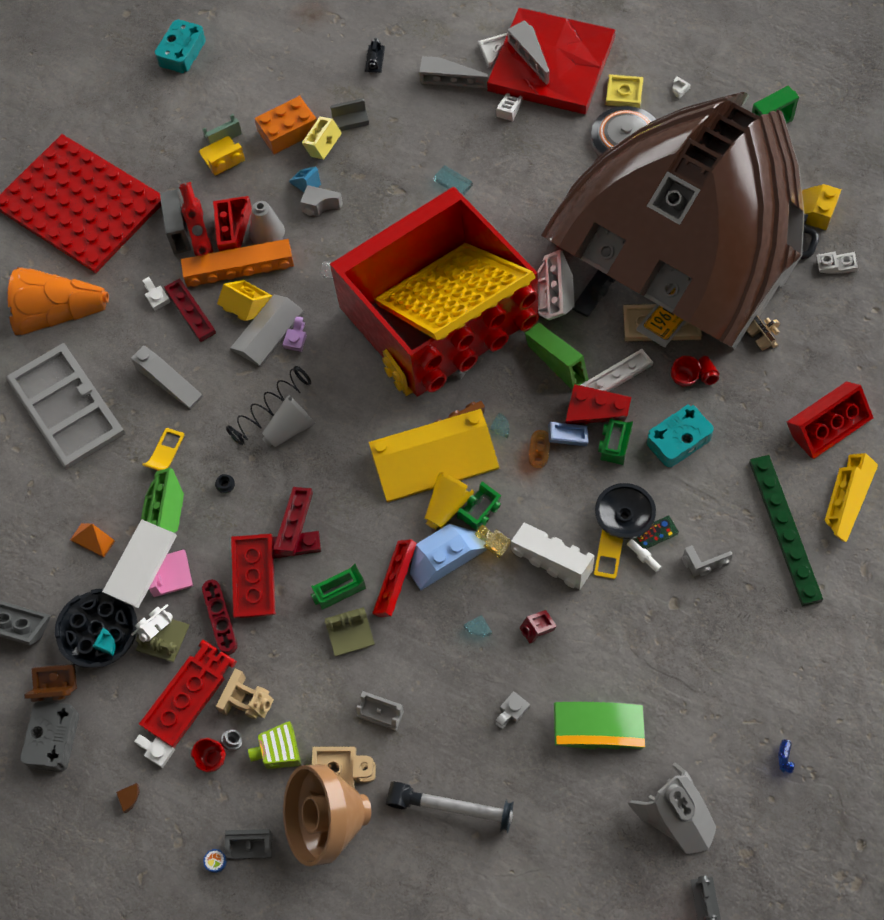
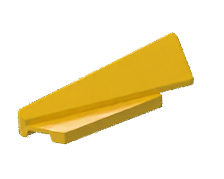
M866 453L850 454L847 467L839 468L826 513L825 522L831 527L834 535L842 542H847L878 467V464Z

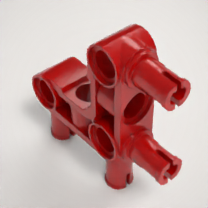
M187 182L186 185L185 183L180 184L179 189L183 198L181 209L190 233L195 256H203L214 253L204 224V213L200 200L194 196L191 182ZM194 226H201L203 232L200 235L194 234L192 231Z

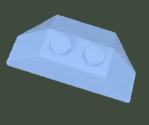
M448 524L416 544L410 576L419 589L423 590L488 550L489 547L478 532Z

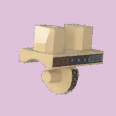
M755 316L747 329L749 335L753 337L759 332L762 333L763 336L755 341L762 351L770 346L772 348L777 347L778 344L771 332L774 335L780 333L777 329L780 322L778 320L771 321L769 318H766L764 322L767 325L765 326L759 317Z

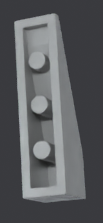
M524 20L508 29V42L542 81L548 84L549 69L535 30Z
M422 56L419 71L420 84L487 88L488 74L440 57Z
M145 345L131 357L136 370L189 409L203 397L196 388Z

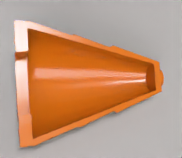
M17 267V269L12 271L9 279L7 298L8 307H11L10 311L13 315L9 316L15 335H24L72 319L77 320L105 310L106 303L109 302V294L102 287L34 269Z

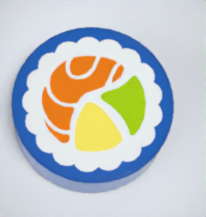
M212 849L205 854L203 863L208 871L218 873L225 868L227 859L222 851Z

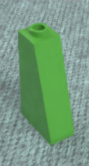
M540 323L525 332L528 346L572 390L574 384L581 385L589 380L584 356Z

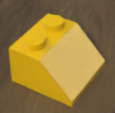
M825 184L804 189L802 191L804 214L808 215L806 224L827 230L842 189Z
M245 280L223 284L217 304L223 307V310L238 315L239 319L248 321L257 316L272 295Z

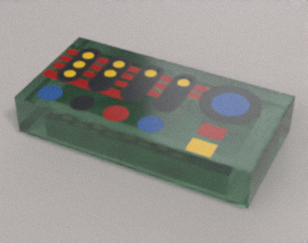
M668 515L655 521L648 532L635 539L640 547L648 549L678 535L679 531Z

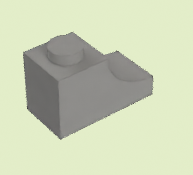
M307 185L300 204L302 213L310 216H320L326 210L341 209L343 202L339 192Z

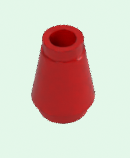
M703 356L698 360L701 365V381L706 385L715 384L719 380V371L708 356Z

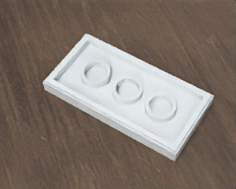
M141 519L102 592L139 608L177 535Z

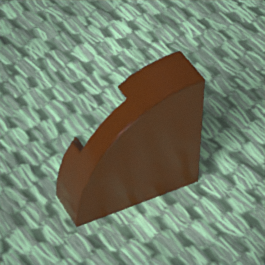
M137 783L116 792L124 813L130 811L139 796V786Z

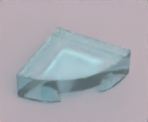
M498 413L490 427V431L508 439L510 426L507 418Z
M482 615L464 624V628L471 634L482 637L492 634Z

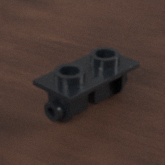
M374 38L371 41V45H368L365 72L382 73L385 46L381 45L378 38Z

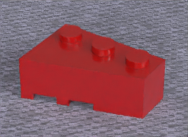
M249 196L213 201L219 252L241 248L252 210Z
M574 384L565 423L584 425L597 422L606 423L610 419L625 421L632 397Z

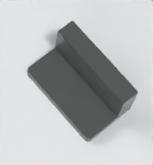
M363 98L330 106L332 119L340 131L370 125Z

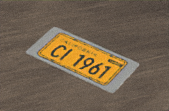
M674 284L667 294L672 295L675 293L676 286ZM657 304L636 330L661 346L666 347L686 321Z

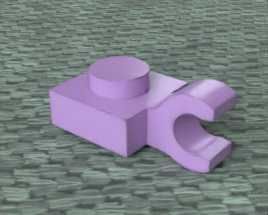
M296 317L293 330H287L283 342L285 349L302 352L307 336L306 332H303L305 322H303L302 317Z

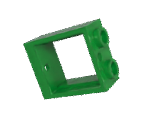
M786 86L754 103L752 113L761 116L768 114L770 111L776 112L778 109L783 113L787 124L794 119L799 96L796 91Z

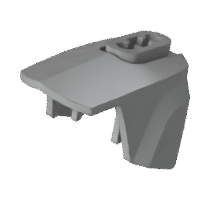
M675 762L672 765L680 776L668 779V783L657 792L656 797L652 795L648 797L650 802L631 800L628 804L643 822L650 824L677 842L684 853H699L710 848L715 835L716 825L691 777Z

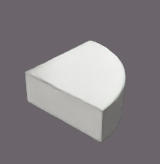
M676 76L673 82V93L680 99L690 89V84Z

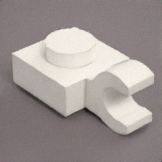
M149 277L142 280L148 291L145 297L154 311L170 303V299L161 285L155 288Z
M139 734L134 741L138 746L147 751L144 757L161 768L165 766L175 751L173 747L158 738H155L152 743Z

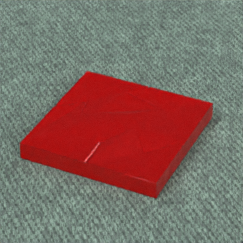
M518 8L511 27L525 20L534 28L549 69V83L545 84L508 42L507 34L487 81V91L501 95L510 93L512 97L519 98L521 96L523 100L586 115L615 40L616 29Z

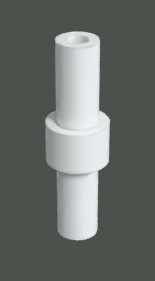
M633 539L627 543L638 555L637 558L642 563L648 564L656 573L662 568L651 557L652 554L647 549L640 547Z

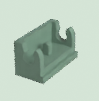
M234 114L230 115L231 121L207 132L206 127L202 129L203 136L209 145L226 136L233 139L242 134L237 118L235 119Z

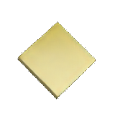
M609 74L606 105L640 108L643 77Z

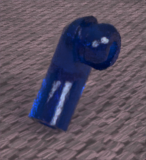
M784 739L781 741L778 752L779 768L782 772L791 774L795 767L794 762L788 761L792 742Z

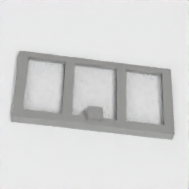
M65 343L60 344L6 377V380L64 469L73 466L125 434L123 428Z

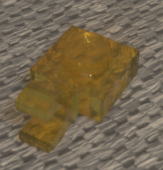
M481 525L475 533L478 538L486 541L484 547L498 558L503 555L511 544V540L496 529L492 533L484 525Z

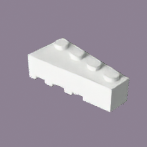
M523 523L511 540V550L515 555L527 558L535 567L544 568L549 575L554 578L559 577L571 588L576 587L580 590L593 571L595 555L589 552L587 555L579 552L580 548L574 545L569 548L565 546L561 539L557 537L550 539L546 532L529 524Z

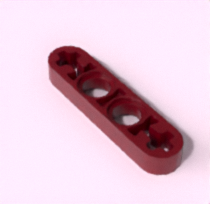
M208 580L203 584L202 592L217 646L221 652L230 655L236 651L237 641L222 588L216 580ZM211 586L215 588L214 593L216 598H212V595L209 591ZM216 603L222 604V609L219 612L212 611V606ZM219 622H227L228 626L225 630L220 631L217 629ZM226 635L229 642L231 643L230 647L227 649L224 646L225 640L223 638V636Z

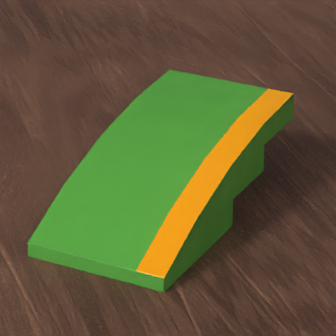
M555 702V746L594 750L598 747L608 749H620L621 747L643 749L645 748L643 705L609 702Z

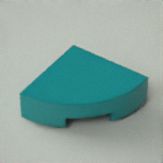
M102 628L93 647L113 656L115 652L114 638L108 630Z

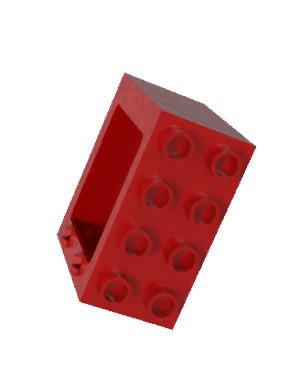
M454 186L330 263L340 309L383 358V351L388 350L405 374L407 386L417 397L427 390L430 393L438 391L446 383L448 376L457 370L465 372L471 369L480 355L489 349L492 352L501 349L508 341L510 335L519 329L523 332L528 331L539 319L538 272ZM464 243H468L533 271L535 279L530 281L528 286L519 288L512 296L500 300L495 307L486 309L481 312L479 317L470 319L463 327L451 331L446 338L441 340L431 338L414 350L410 349L372 305L376 303L374 300L376 297Z

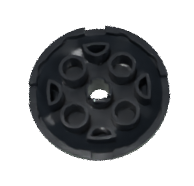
M92 589L91 592L72 598L61 610L55 624V638L59 651L68 661L80 667L100 668L116 662L127 653L137 634L131 635L137 630L135 625L138 623L133 606L102 592L103 589ZM98 627L105 628L113 636L115 641L113 656L93 647L101 632L94 633Z

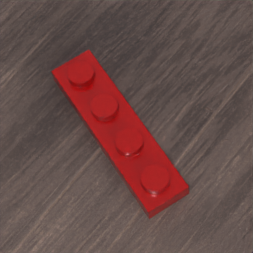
M412 539L397 542L372 613L377 617L392 616L395 610V605L417 544Z

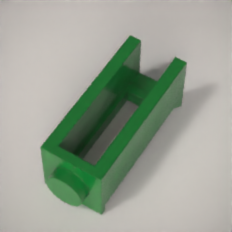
M354 564L351 568L319 584L312 585L313 593L310 595L314 604H319L323 610L366 589L360 571L356 564ZM350 579H353L352 582H350V583H348V584H346V585H344V586H342V587H340V588H338V589H336V590H334V591H332V592H330V593H328V594H326V595L323 594L324 592H326V591H328V590H330V589H332V588H334V587H336V586H338V585H340V584H342V583H344V582H346V581H348V580H350Z

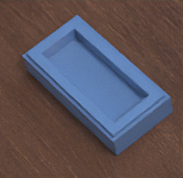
M550 422L548 424L549 442L587 446V426Z

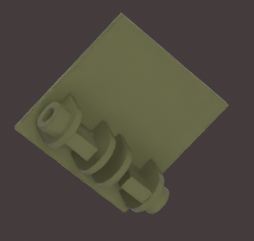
M364 607L325 618L335 657L375 645Z
M171 619V623L161 631L156 627L159 632L150 641L142 642L138 634L136 637V642H138L136 651L174 662L190 625Z

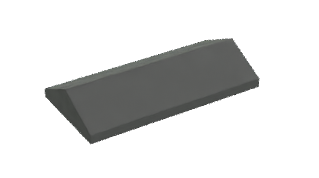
M0 601V637L31 645L42 638L50 620V615Z

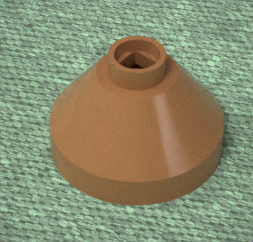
M326 765L299 766L293 771L287 782L283 802V819L286 837L294 856L306 866L330 864L341 854L361 830L362 826L367 825L371 819V804L368 797L364 794H359L356 789Z

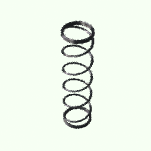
M294 366L290 370V379L293 385L284 380L277 381V390L281 397L272 392L264 393V402L268 409L256 403L251 404L250 410L255 421L243 415L237 417V423L242 434L232 426H226V431L235 442L243 445L245 444L243 438L248 440L240 426L239 417L250 420L262 429L253 414V405L263 408L274 416L266 402L265 395L269 393L284 401L285 399L278 387L279 382L287 383L301 394L292 379V370L300 381L310 386L312 381L301 367ZM298 371L305 376L307 381L298 373Z

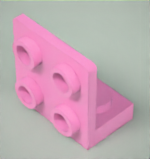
M185 550L166 555L149 587L153 597L193 586Z

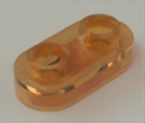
M537 430L531 436L529 463L534 468H543L548 463L550 450L549 433L544 430ZM536 458H541L542 460H541V461H536L535 459H536Z

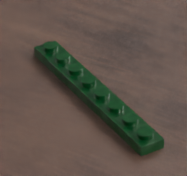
M770 455L752 458L749 463L801 606L822 602L821 591Z

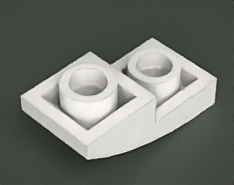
M836 252L816 255L820 273L838 274L858 271L855 252L836 255Z

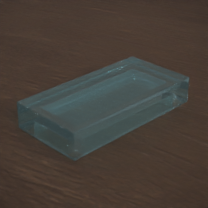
M445 165L434 176V181L447 189L454 186L463 196L473 186L471 180Z

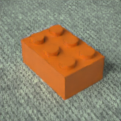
M301 96L254 118L258 133L273 154L304 140L317 121V118Z

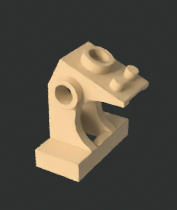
M234 669L216 705L218 711L228 715L233 706L245 711V715L250 718H265L274 700L269 696L270 692L259 686L254 690L243 685L246 679L244 673ZM247 694L253 697L248 705L243 704Z

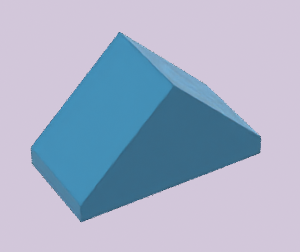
M316 166L301 169L289 180L292 185L305 192L307 185L313 187L321 185Z

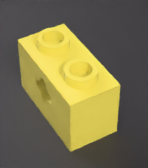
M319 117L302 144L311 157L325 159L342 133L333 119Z

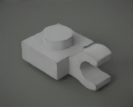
M513 691L500 706V710L503 713L498 716L495 725L503 729L511 719L517 723L529 709L530 704Z

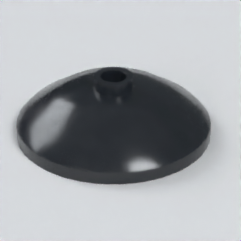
M619 483L606 488L599 495L595 505V516L599 526L607 534L619 539H634L650 530L655 521L656 506L651 495L642 487L630 483ZM626 515L628 518L623 519L621 516Z

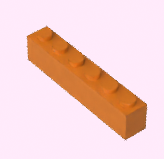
M289 239L181 259L183 278L187 287L294 267Z

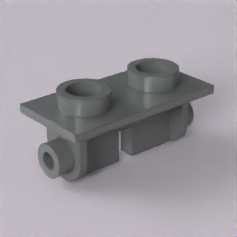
M699 876L698 879H691L697 920H721L713 877Z

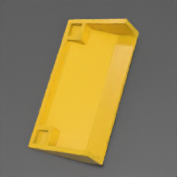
M481 409L369 442L371 455L387 503L434 489L440 472L444 473L443 477L445 478L450 475L461 481L500 469Z

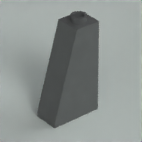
M168 190L160 193L165 231L173 253L178 254L191 251L178 190Z

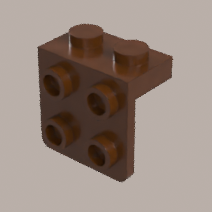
M75 664L31 668L33 690L25 693L24 698H31V702L43 701L46 697H52V700L65 699V696L71 695V692L77 689Z

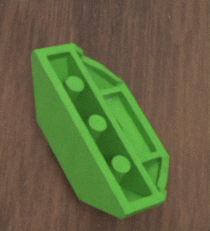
M166 468L156 471L154 475L155 479L150 484L145 495L141 519L175 533L178 531L184 493L174 470Z

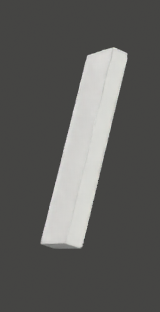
M640 349L580 386L609 392L653 366V361L643 349Z

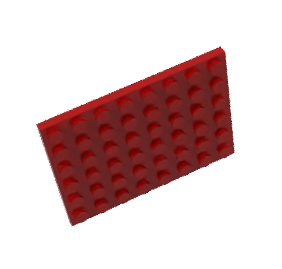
M61 134L0 194V212L94 273H97L162 206L159 192L64 134Z

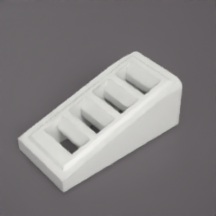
M506 93L496 109L497 117L513 121L523 102V97L519 96V98L510 96V93Z

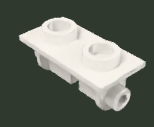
M165 605L162 609L159 607L155 608L148 614L151 618L148 620L143 618L135 625L137 630L131 635L133 636L135 633H138L139 639L142 642L150 641L159 632L156 627L161 631L171 623L173 616L164 610L168 605Z

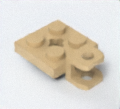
M313 747L312 765L323 764L332 768V764H336V767L339 768L336 774L354 789L355 782H372L376 776V764L373 762V759L369 756H356V747Z

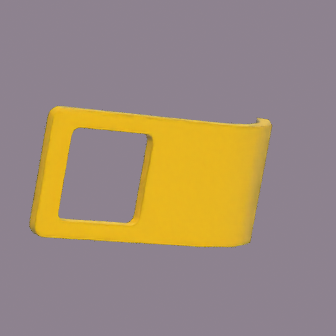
M165 428L149 461L143 463V466L155 470L169 468L185 434ZM167 433L180 436L175 448L161 445Z
M603 529L594 575L616 579L623 539L613 537ZM601 556L616 559L614 574L598 572Z

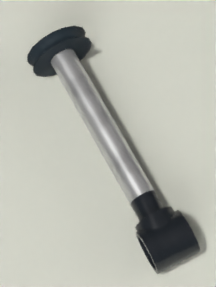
M395 781L390 782L386 800L387 806L405 810L407 807L410 808L411 805L498 821L501 822L500 831L506 830L507 834L513 817V801L508 803L507 799L504 809L414 792L410 785Z

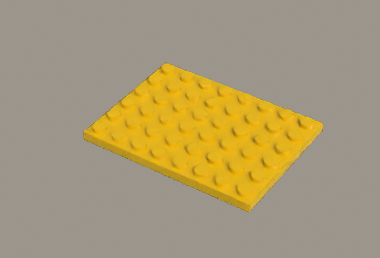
M464 243L374 300L379 307L430 337L441 340L446 338L451 331L463 327L470 319L479 317L481 312L495 307L500 300L512 296L519 288L528 286L530 281L535 279V275L531 270Z

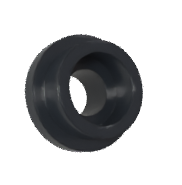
M222 474L217 478L215 487L220 493H229L234 489L235 481L232 476ZM224 483H229L225 487L222 486Z

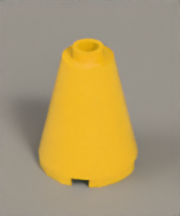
M440 472L437 477L424 518L427 521L426 525L434 530L443 528L458 510L462 508L469 497L474 494L473 490L467 491L468 486L450 475L447 478L443 477V472Z

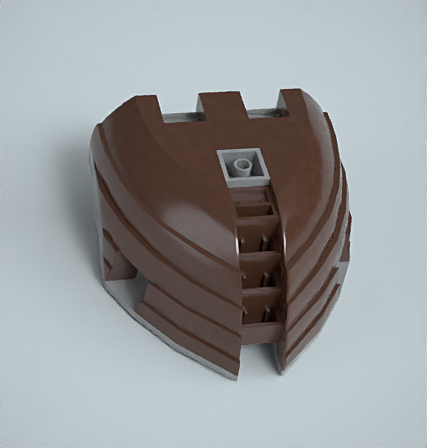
M746 92L728 95L679 109L648 123V125L639 128L615 146L608 148L573 184L564 201L555 211L541 234L542 237L565 251L587 262L611 278L736 349L755 316H761L778 286L781 288L784 286L802 257L804 205L800 168L784 115L778 109L776 112L770 111L768 114L761 116L744 109L743 106L749 98ZM606 247H610L612 250L611 255L608 257H604L602 254ZM670 284L676 286V291L672 295L666 292L667 286Z

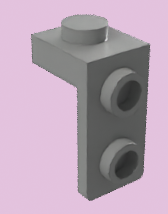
M693 545L684 549L682 561L686 568L689 567L693 577L697 575L704 576L714 568L719 567L721 569L728 566L733 554L729 551L701 562Z

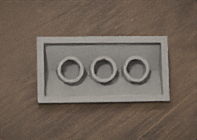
M274 294L230 347V350L261 367L286 336L287 330L294 326L295 318L301 317L304 311L289 298Z

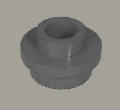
M229 730L223 733L221 737L222 746L229 751L238 750L242 744L240 733L236 730Z

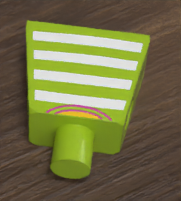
M290 721L259 734L260 746L248 749L250 761L263 759L266 769L301 766L294 729Z

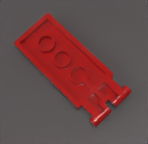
M205 640L199 643L200 650L194 657L189 656L139 723L142 728L175 748L225 680L223 675L229 667L233 668L237 663L236 660L223 652H220L215 657L218 649Z

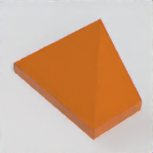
M81 523L70 539L72 542L102 557H105L115 542L114 539L90 523Z

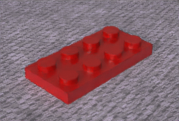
M259 534L231 537L233 617L245 618L276 615L273 535Z

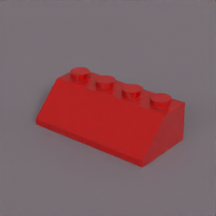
M846 381L786 423L793 439L812 459H815L874 417L862 386Z

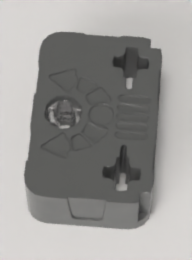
M36 702L32 707L25 742L20 756L21 761L31 769L55 772L66 770L79 721V713L70 704Z

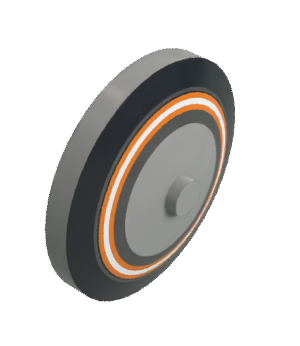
M620 106L611 108L603 112L592 126V147L600 156L611 146H615L639 128L648 125V123L656 119L647 111L637 107Z

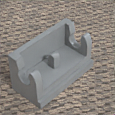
M362 691L360 706L357 705L356 708L357 717L397 731L404 713L403 706Z

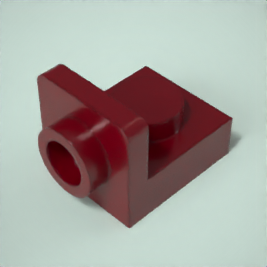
M547 610L527 616L521 624L520 630L531 644L538 636L554 631L557 626Z

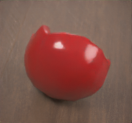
M683 355L677 358L671 367L672 380L680 386L693 385L699 379L701 365L692 356Z
M203 738L193 745L191 757L194 759L198 769L210 773L217 771L224 764L226 753L220 742L211 738Z

